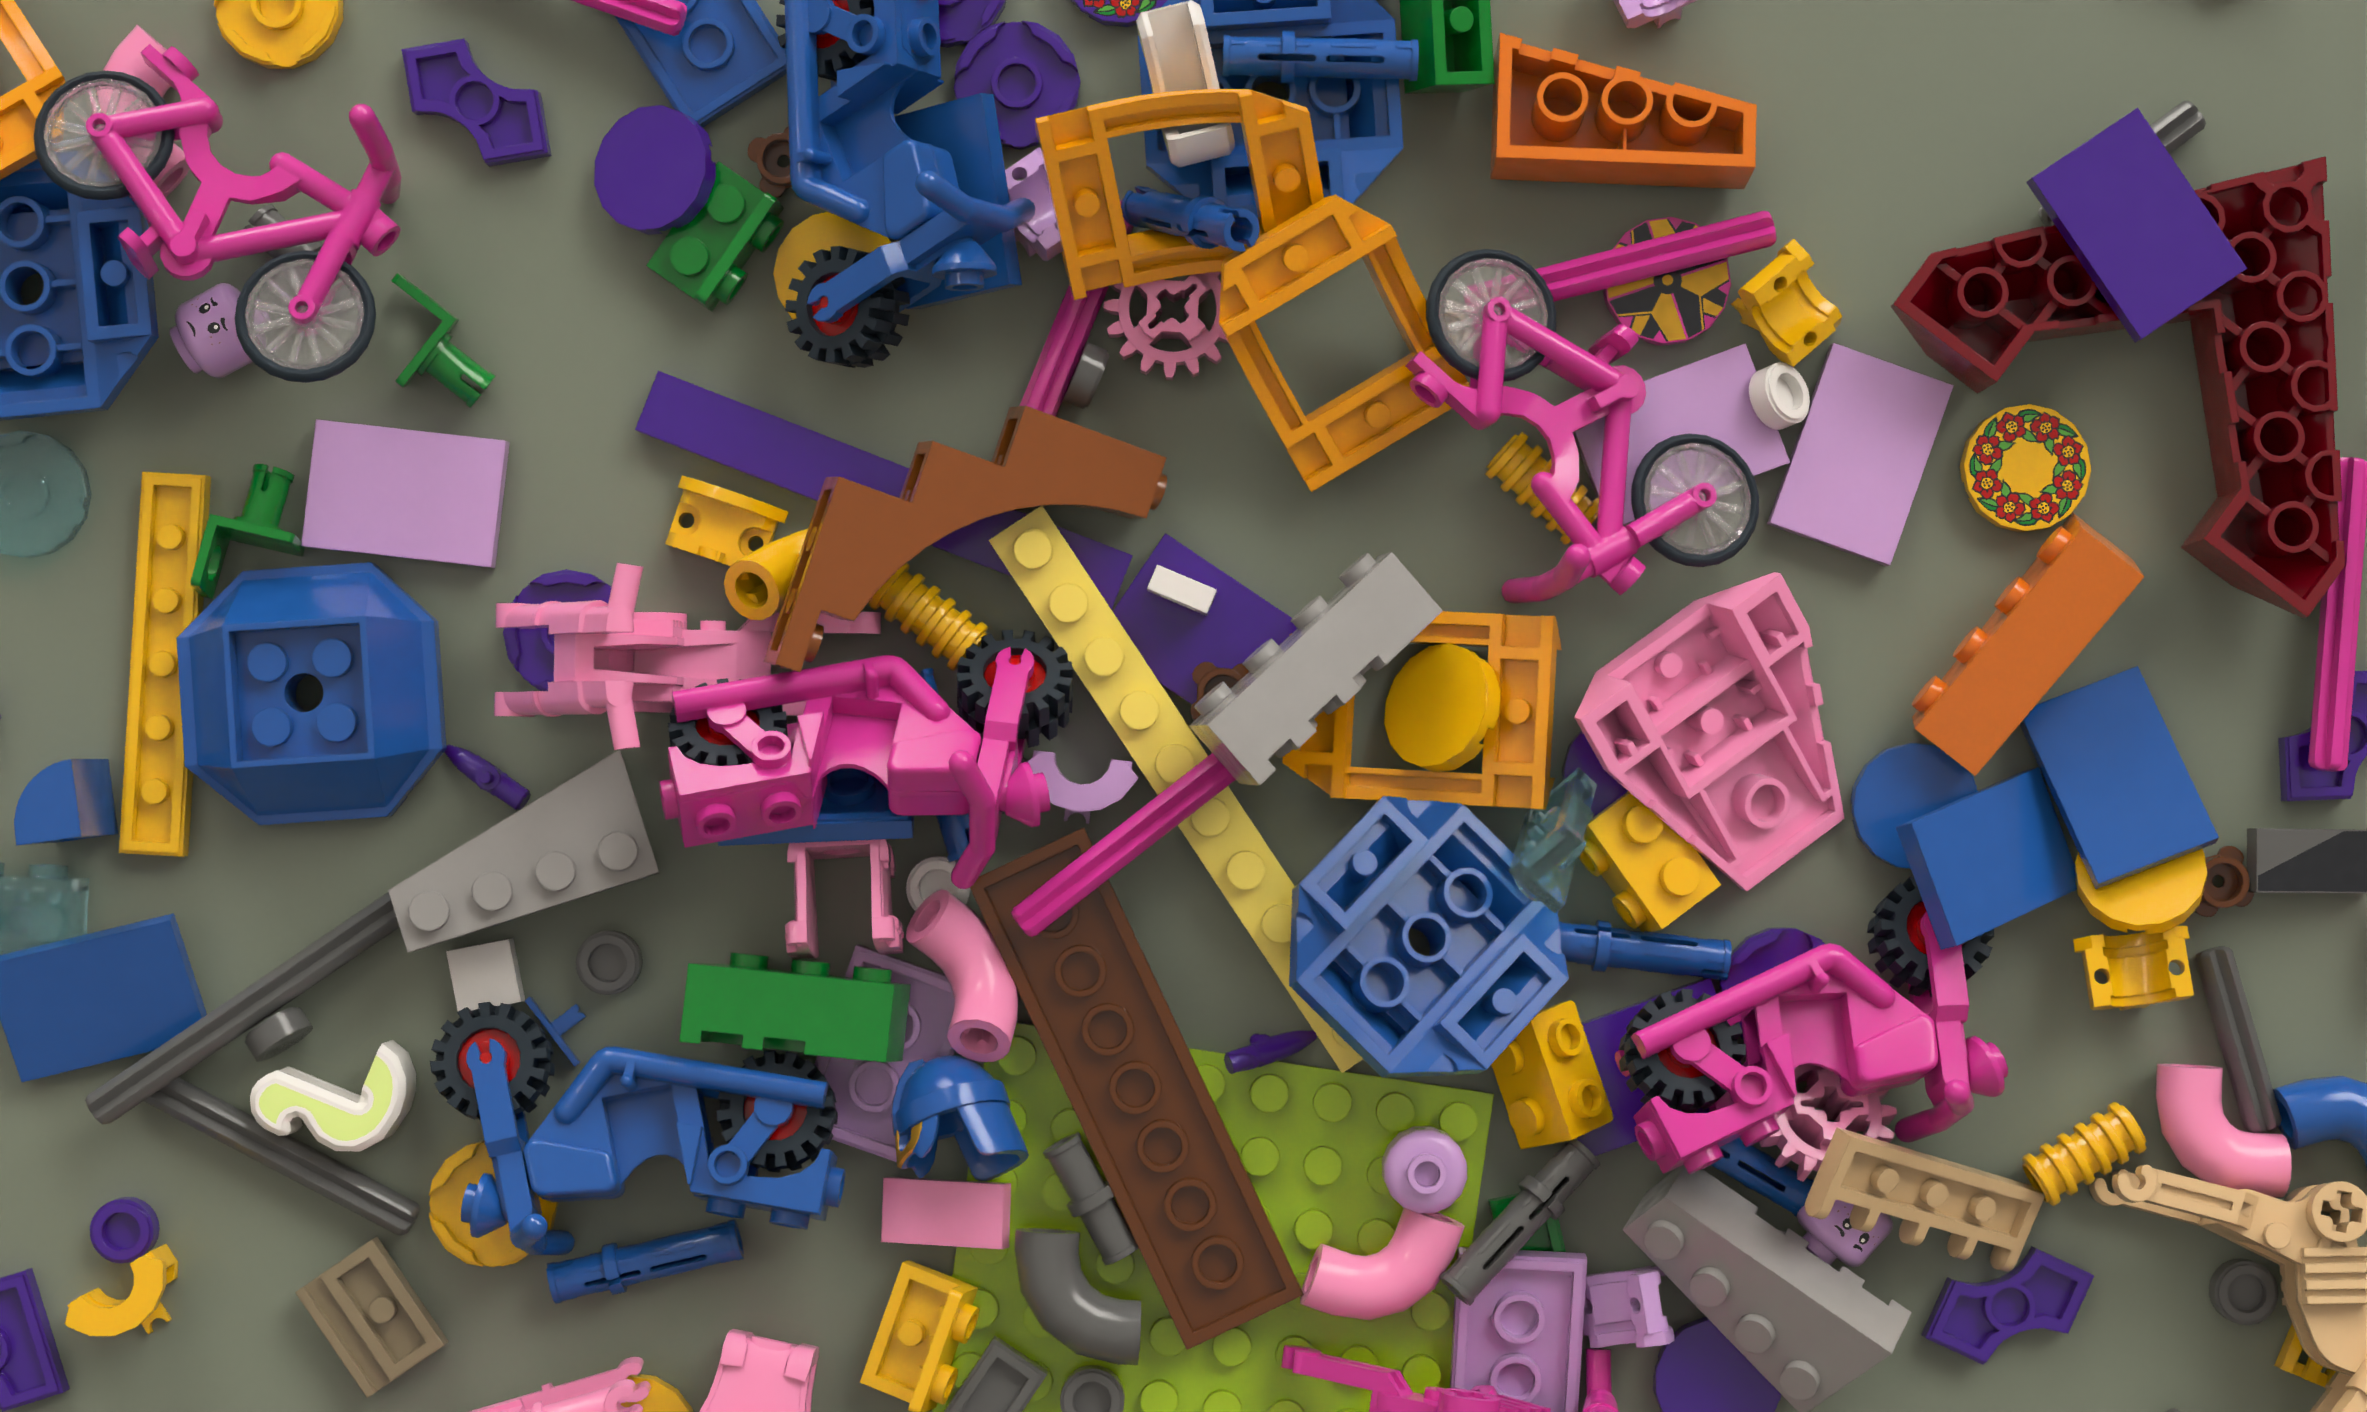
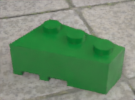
M731 952L729 964L688 963L679 1042L700 1044V1042H717L742 1045L741 1048L762 1050V1048L802 1052L806 1055L876 1062H897L903 1060L911 984L891 982L892 970L854 966L853 978L829 975L830 963L792 959L791 971L768 968L769 956Z

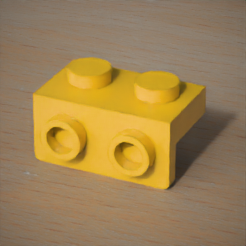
M1629 791L1592 819L1580 823L1571 830L1572 835L1578 842L1575 846L1578 858L1591 874L1596 877L1601 875L1616 895L1612 898L1615 910L1623 921L1633 929L1639 927L1642 932L1662 930L1721 886L1697 850Z
M1572 1000L1560 1002L1538 1012L1491 1064L1520 1150L1570 1141L1613 1120V1113L1576 1005Z
M911 1260L902 1262L860 1383L910 1403L908 1407L910 1412H928L936 1408L937 1403L944 1405L954 1388L958 1375V1368L951 1366L959 1342L962 1344L968 1342L979 1317L980 1309L973 1306L978 1287Z

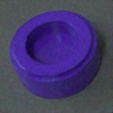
M121 1197L104 1204L95 1213L90 1225V1239L95 1250L103 1258L115 1263H129L145 1255L155 1246L159 1237V1220L155 1211L145 1201L134 1197Z

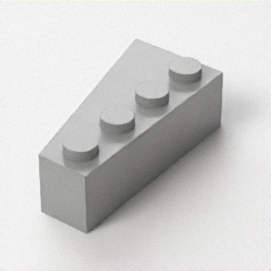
M1368 552L1362 555L1339 576V579L1345 586L1327 603L1320 595L1310 601L1291 619V622L1297 629L1280 645H1277L1272 638L1266 641L1242 663L1249 671L1232 688H1229L1224 681L1219 683L1194 706L1201 715L1189 727L1239 784L1261 785L1276 771L1275 767L1268 761L1272 756L1276 755L1278 758H1281L1291 750L1299 749L1317 732L1315 728L1318 726V723L1314 719L1321 712L1324 711L1329 715L1345 705L1362 689L1361 687L1367 681L1363 675L1371 667L1378 671L1386 666L1443 611L1392 552L1379 555L1375 560Z
M621 751L614 752L389 889L388 892L407 952H415L659 874Z
M1684 1165L1679 1166L1645 1193L1624 1226L1623 1231L1798 1412H1809L1893 1353L1912 1312L1893 1299L1888 1305L1862 1288L1865 1280L1843 1265L1839 1271L1834 1269L1806 1249L1809 1244L1807 1240L1789 1228L1784 1232L1757 1216V1206L1703 1169L1693 1174H1688Z

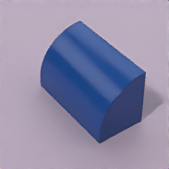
M67 759L46 767L33 777L23 790L15 811L14 830L16 846L59 843L117 835L118 828L109 760Z

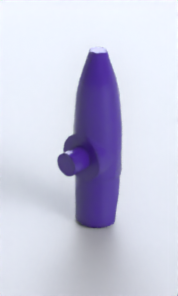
M450 744L447 745L444 753L453 765L477 784L480 789L496 796L516 811L521 810L526 805L531 796L528 789L473 752Z
M1314 1030L1290 1031L1271 1037L1266 1034H1253L1249 1040L1250 1045L1225 1054V1066L1230 1074L1280 1061L1306 1048L1317 1039V1035Z

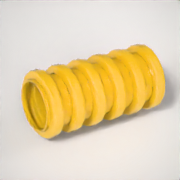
M1521 432L1519 435L1514 434L1486 466L1488 470L1485 475L1490 479L1497 476L1503 481L1500 488L1504 492L1512 489L1518 495L1515 501L1520 506L1525 502L1533 508L1530 511V515L1535 519L1539 516L1547 520L1545 528L1550 532L1557 529L1562 533L1560 541L1567 545L1572 541L1531 489V480L1535 474L1550 472L1552 458L1547 462L1541 456L1543 449L1539 445H1536L1534 448L1530 447L1526 443L1528 435L1524 432ZM1582 484L1575 488L1571 499L1592 524L1598 517L1599 498H1595L1593 501L1586 496L1588 488Z
M906 563L873 595L868 605L873 610L879 607L886 611L884 618L887 621L892 622L897 619L902 623L900 631L904 634L912 631L917 635L915 642L922 647L929 644L933 648L931 655L936 659L943 655L949 660L947 667L954 671L958 668L960 657L966 658V648H969L973 643L980 647L981 637L987 635L988 626L983 622L976 625L970 621L972 618L971 612L964 610L960 613L956 610L957 602L953 598L942 599L939 596L941 589L936 585L928 588L923 584L925 577L921 573H917L914 576L908 572L910 565Z
M2116 1102L2110 1103L2107 1106V1114L2102 1115L2099 1112L2090 1116L2091 1123L2087 1126L2079 1122L2074 1125V1133L2068 1136L2065 1133H2061L2056 1137L2057 1144L2054 1146L2044 1143L2039 1147V1155L2034 1157L2028 1153L2022 1157V1168L2031 1185L2044 1193V1202L2055 1206L2060 1203V1195L2064 1192L2070 1196L2077 1193V1184L2083 1182L2088 1186L2095 1181L2094 1174L2097 1172L2107 1175L2112 1171V1163L2117 1162L2123 1165L2128 1162V1154L2134 1151L2140 1155L2146 1151L2145 1136L2134 1117L2123 1105H2119Z

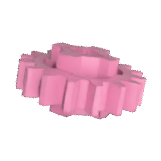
M1221 272L1194 274L1184 281L1162 279L1124 288L1123 283L1111 285L1116 292L1120 293L1119 299L1104 301L1103 308L1106 313L1119 315V321L1111 324L1106 329L1109 338L1125 336L1127 342L1119 352L1121 358L1126 360L1138 353L1142 356L1140 373L1147 375L1153 369L1155 363L1164 365L1165 378L1172 381L1176 373V366L1185 365L1192 377L1199 376L1198 359L1203 356L1217 365L1222 357L1215 345L1218 341L1228 343L1219 325L1221 292L1219 278L1221 277ZM1137 288L1141 296L1147 301V315L1134 328L1130 319V303ZM1212 293L1216 305V317L1209 332L1205 328L1204 323L1198 318V307ZM1189 295V301L1184 306L1186 321L1180 324L1176 319L1170 318L1164 323L1161 321L1157 324V319L1162 314L1160 304L1162 298L1167 297L1169 301L1174 303L1180 298L1185 299ZM1161 339H1180L1189 349L1169 352L1156 349L1152 345L1154 346Z
M1807 1064L1794 1069L1796 1084L1807 1081V1087L1803 1093H1797L1794 1096V1104L1776 1119L1780 1130L1759 1143L1761 1147L1777 1145L1781 1152L1775 1161V1165L1781 1168L1792 1160L1799 1165L1797 1180L1804 1182L1812 1170H1819L1836 1127L1855 1133L1862 1131L1865 1136L1890 1143L1895 1133L1885 1126L1889 1125L1897 1115V1109L1889 1105H1881L1880 1101L1889 1090L1849 1097L1841 1090L1840 1077L1823 1067Z

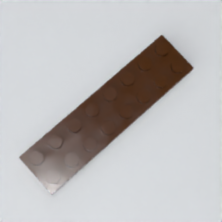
M1085 827L979 876L970 889L1179 1335L1188 1350L1304 1294L1110 880L1105 881L1036 936L1030 937L1026 935L1012 917L1011 912L1015 906L1093 846Z

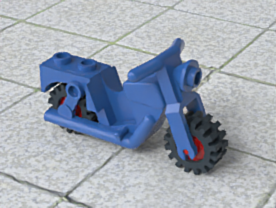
M780 0L779 4L785 5V15H777L776 26L784 28L786 32L778 36L780 47L786 49L790 180L792 189L800 199L897 241L882 245L871 253L842 246H831V251L821 249L813 253L816 263L804 260L798 268L805 275L804 280L792 278L788 289L798 292L796 301L786 300L785 311L796 313L797 318L788 321L787 325L790 333L801 335L795 341V344L800 350L809 351V357L818 361L855 368V366L867 368L874 366L872 359L883 361L890 356L885 344L898 347L903 337L894 330L897 324L908 326L910 315L899 312L939 287L942 279L945 280V289L972 291L984 288V278L997 275V267L981 245L1000 232H1008L1029 222L1034 217L1036 208L1034 203L1027 198L1020 197L1004 205H998L966 195L959 189L951 154L945 149L910 139L901 131L895 121L894 114H899L944 83L943 80H940L941 38L938 0ZM818 77L831 80V88L819 96Z
M490 1002L478 1003V1009L471 1011L466 1007L458 1011L457 1013L460 1016L458 1020L454 1023L447 1020L441 1027V1030L445 1032L441 1041L434 1040L431 1050L436 1053V1060L430 1061L431 1073L436 1076L438 1081L434 1084L438 1092L448 1100L447 1103L473 1120H481L485 1145L493 1162L495 1178L490 1173H484L478 1185L469 1183L464 1193L461 1221L470 1223V1234L472 1237L480 1238L509 1223L510 1240L515 1247L530 1255H566L574 1247V1237L565 1230H548V1223L542 1216L539 1197L550 1202L619 1198L625 1192V1181L633 1170L655 1156H670L678 1159L684 1165L690 1192L700 1200L707 1201L705 1212L744 1219L745 1209L751 1208L771 1212L769 1223L807 1230L809 1219L826 1221L828 1206L839 1208L846 1170L836 1168L837 1156L830 1149L822 1148L825 1144H830L834 1136L832 1134L833 1125L837 1124L838 1112L835 1108V1102H837L835 1093L818 1068L808 1059L805 1061L795 1053L786 1051V1054H777L775 1050L764 1051V1056L755 1059L752 1055L743 1060L745 1065L740 1068L617 1046L605 1047L597 1051L590 1058L530 1138L525 1111L530 1113L537 1107L534 1102L540 1094L546 1097L550 1086L546 1084L548 1077L554 1076L555 1064L551 1062V1055L554 1054L553 1048L546 1039V1033L527 1014L516 1010L512 1005L500 1003V1006H494ZM704 1097L720 1101V1110H716L717 1121L721 1124V1133L728 1144L721 1145L715 1150ZM809 1159L812 1162L815 1160L813 1164L800 1173L780 1178L758 1177V1169L760 1167L767 1169L769 1172L780 1173V1169L789 1168L791 1171L803 1168L801 1164Z

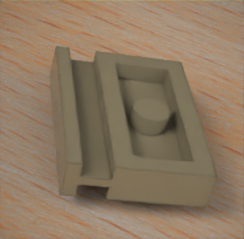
M378 1237L373 1238L295 1292L367 1398L449 1342Z

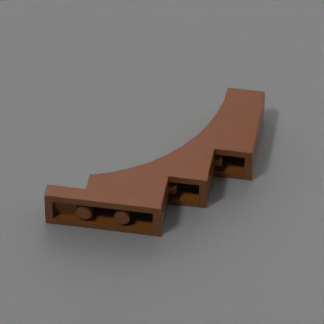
M1025 405L1009 407L991 462L935 441L918 442L899 498L839 476L825 477L763 662L786 670L801 672L804 661L811 663L821 645L824 626L817 624L820 613L840 620L855 621L873 595L908 561L926 547L953 531L986 517L1021 508L1043 505H1069L1097 509L1129 519L1147 518L1149 510L1154 511L1159 506L1165 493L1167 475L1163 474L1162 471L1167 458Z

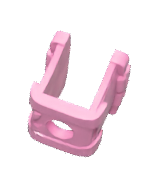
M887 839L789 843L787 863H794L795 920L789 921L785 925V941L787 954L792 959L818 958L815 859L870 857L872 939L875 949L880 955L903 953V925L897 917L893 916L891 878H895L896 863L892 847Z
M738 1329L730 1330L723 1344L714 1382L699 1412H811L819 1347L804 1343L797 1345L755 1336L752 1332Z

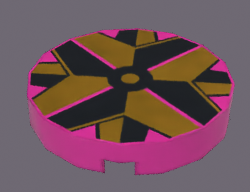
M1675 217L1646 220L1625 232L1613 249L1700 226ZM1724 258L1603 289L1605 304L1617 325L1623 324L1628 326L1637 334L1638 339L1646 340L1645 342L1659 346L1686 343L1708 330L1725 309L1731 287L1728 259Z

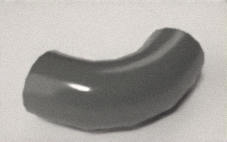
M1045 1228L1016 1229L1015 1256L1020 1291L1042 1329L1078 1355L1118 1365H1138L1141 1336V1301L1121 1300L1105 1296L1090 1285L1081 1270L1079 1256L1080 1232Z

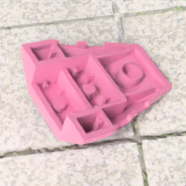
M1776 572L1697 599L1596 671L1574 717L1604 771L1740 889L1749 891L1845 819L1831 742L1824 740L1818 706L1824 704L1820 684L1813 682L1807 648L1813 646L1810 627L1781 573Z

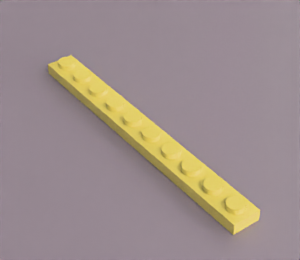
M1043 506L1038 507L988 540L1058 646L1063 647L1067 652L1068 661L1072 662L1073 669L1157 795L1208 757ZM1227 786L1178 824V827L1343 1073L1362 1061L1363 1058L1289 986L1292 889L1295 886L1229 786Z

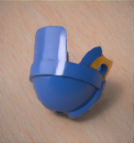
M940 1056L926 1062L923 1059L909 1062L898 1081L891 1109L897 1167L900 1169L912 1168L917 1177L922 1179L930 1171L934 1163L937 1140L955 1137L971 1174L978 1181L992 1180L1024 1163L1029 1154L1011 1113L1009 1097L1003 1082L995 1080L990 1073L975 1061L962 1056Z

